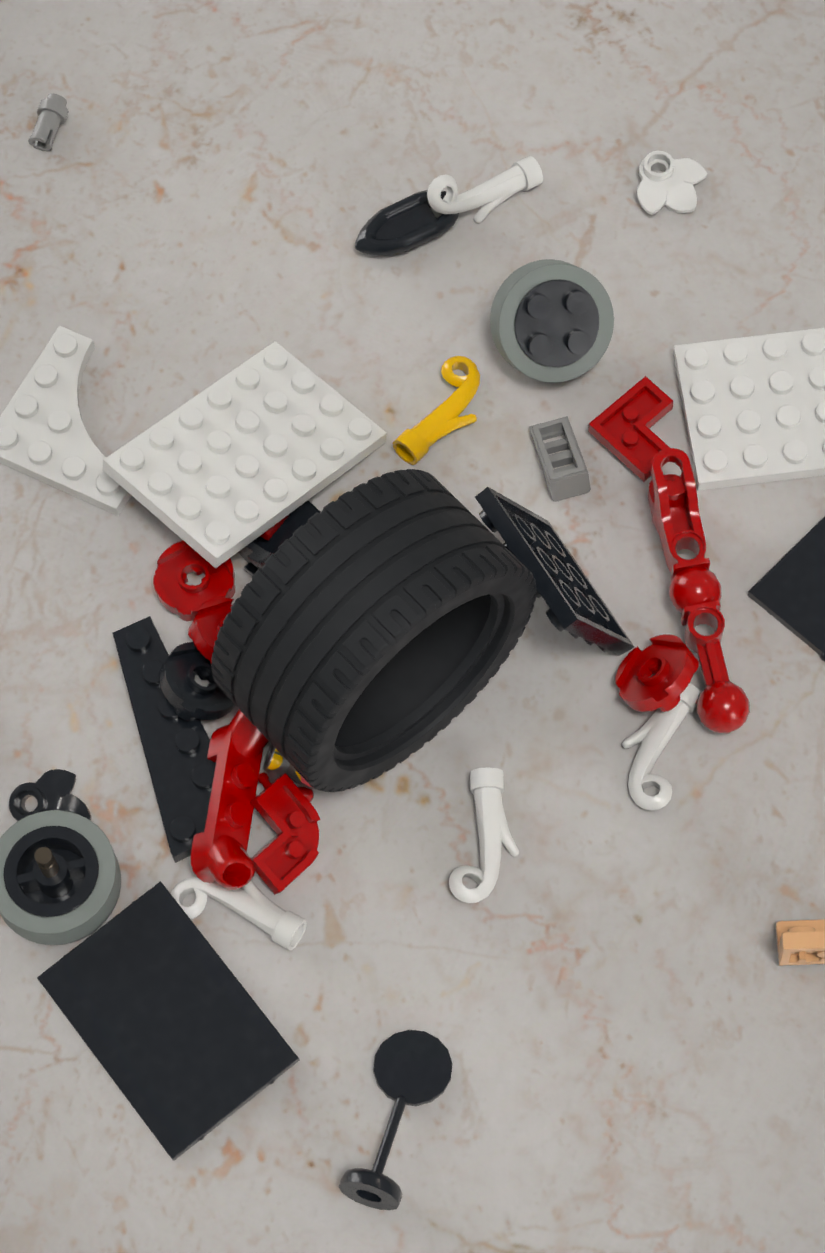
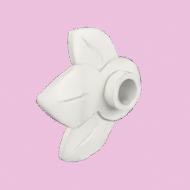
M653 151L640 164L639 174L642 181L637 187V198L641 207L651 215L657 213L664 205L669 210L677 213L693 212L697 205V195L693 184L704 180L707 177V172L693 159H673L667 152ZM661 170L663 171V173H656L653 171Z

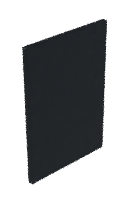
M161 881L37 977L173 1161L198 1141L203 1140L208 1133L300 1061Z

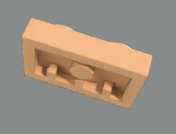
M825 919L777 922L776 936L779 966L825 964Z

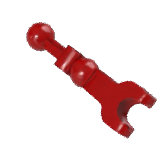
M667 448L656 453L652 461V480L649 483L648 489L649 506L654 526L660 536L666 564L671 572L669 596L676 610L682 614L681 624L686 626L685 642L688 648L698 654L706 687L698 697L697 714L703 725L715 733L728 734L739 729L746 722L750 713V704L743 689L730 682L723 656L721 640L725 619L720 612L721 585L715 574L709 570V558H705L706 540L699 514L696 483L690 460L684 451ZM667 462L675 463L680 467L681 475H663L661 467ZM687 549L692 551L696 557L693 559H683L677 555V552ZM700 624H706L713 628L715 633L703 636L695 630V627Z

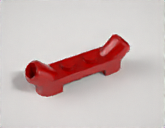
M240 709L228 725L220 727L212 733L207 759L216 762L207 820L205 831L194 835L191 849V866L196 876L203 882H217L222 887L231 890L241 889L254 877L255 866L247 854L254 806L250 802L256 797L262 753L268 743L264 735Z

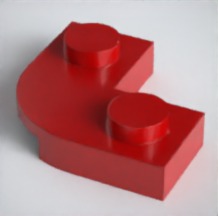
M286 773L275 779L250 802L277 834L251 858L255 866V872L274 895L282 892L313 863L319 854L317 851L319 844L317 821L320 820V817L313 805Z

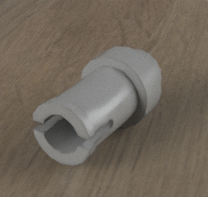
M51 93L48 94L47 99L41 100L37 110L39 117L28 140L30 145H34V148L41 151L51 150L59 125L64 124L69 112L66 108L67 100L64 97Z

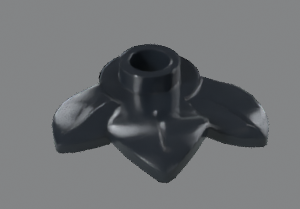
M49 770L36 783L28 782L19 785L14 789L9 799L10 812L17 821L38 812L51 810L68 811L91 820V814L86 804L78 797L70 794L76 782V774L66 770ZM34 796L38 804L34 811L29 812L25 808V802L29 797Z

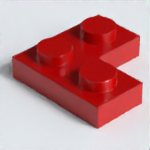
M645 376L588 424V432L645 482L652 476V461L656 453L670 448L649 428L673 409V400Z

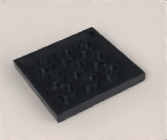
M486 487L475 496L483 509L479 513L482 521L492 532H499L505 541L503 545L533 574L536 582V597L540 598L542 596L547 603L549 609L546 611V615L560 632L566 630L575 639L581 637L590 646L596 644L603 652L609 650L619 656L635 647L548 520L489 487Z

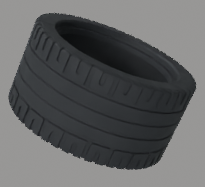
M415 469L385 473L381 477L377 476L368 480L367 483L354 487L351 492L347 491L339 496L337 501H332L323 507V511L317 512L309 518L308 523L304 526L301 525L295 530L293 536L289 540L286 539L278 547L279 550L268 557L264 562L265 565L256 571L252 576V581L243 588L240 598L235 600L231 607L232 611L226 615L223 621L224 626L220 628L217 635L218 639L215 641L213 648L212 674L217 686L314 789L324 792H340L357 787L358 784L362 785L369 782L370 779L379 777L384 771L391 770L397 763H401L409 758L411 753L421 749L424 743L431 741L441 729H445L451 723V720L457 717L464 710V707L477 697L476 694L485 688L489 683L488 680L495 676L500 669L499 666L509 657V652L514 649L518 643V638L522 636L525 630V625L529 622L530 614L533 612L534 602L536 601L535 578L530 570L433 475Z

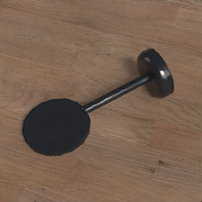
M406 1030L395 1033L381 1044L375 1054L373 1072L377 1086L395 1103L372 1170L364 1168L347 1170L339 1184L343 1194L362 1205L379 1210H394L398 1208L402 1199L400 1186L393 1179L382 1173L405 1106H419L432 1102L444 1093L451 1081L452 1061L448 1049L437 1037L425 1031Z

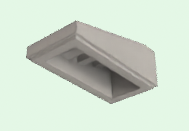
M568 416L529 426L552 500L556 502L590 492L588 470ZM562 435L565 436V438L558 439L555 441L547 443L543 442V440L551 439Z

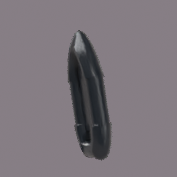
M427 190L414 193L381 209L371 217L360 230L355 242V248L364 254L392 255L406 252L448 231L457 221L459 213L442 214L436 218L430 209L432 207L427 199ZM441 191L442 200L447 193L446 191Z

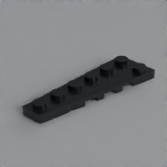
M149 616L113 632V637L170 852L176 863L191 856L194 835L205 831L216 762L207 759L210 739L201 720L197 718L192 721L181 719L175 713L174 706L171 705L163 694L160 686L159 671L169 657V654Z

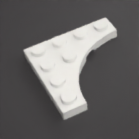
M59 325L0 416V463L119 516L130 499L131 494L102 470L103 460L107 457L92 442L84 427L79 410L78 391L87 362L95 349L94 342L88 337Z

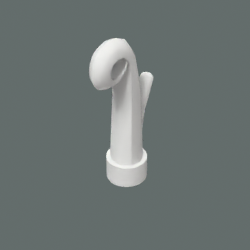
M528 156L514 162L508 170L459 195L455 179L450 175H440L430 183L427 190V199L430 206L436 212L442 214H457L481 207L474 216V221L481 223L495 207L521 190L527 191L542 184L543 174L536 159ZM447 187V193L442 200L441 191Z
M691 683L680 694V701L676 707L666 712L658 708L640 729L622 742V746L625 749H629L642 742L630 770L628 787L630 796L636 805L650 811L659 810L671 800L672 786L668 780L662 776L649 773L686 715L693 712L697 705L701 691ZM655 786L660 791L655 796H648L644 793V789Z
M477 768L470 772V792L474 794L480 845V869L464 865L457 867L451 873L449 878L450 890L462 902L477 903L487 898L492 892L499 875L502 843L511 856L519 855V849L509 830L503 808L504 771L498 768ZM470 877L476 881L478 886L473 889L466 888L462 883V878Z
M191 877L178 883L171 891V895L190 919H194L201 914L205 908L207 896L253 923L272 936L273 942L290 951L298 945L307 927L306 919L291 911H285L274 904L258 889L252 880L243 887L244 890H231L222 887L217 882L206 883L198 877ZM195 893V903L184 907L182 904L183 899L188 894Z

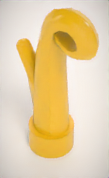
M454 356L443 363L441 368L443 378L449 384L459 388L412 429H406L393 441L395 452L408 464H417L428 453L430 446L450 432L477 421L475 414L458 417L470 403L480 384V373L476 364L471 359L465 356ZM459 369L466 374V376H458L454 374L453 370Z

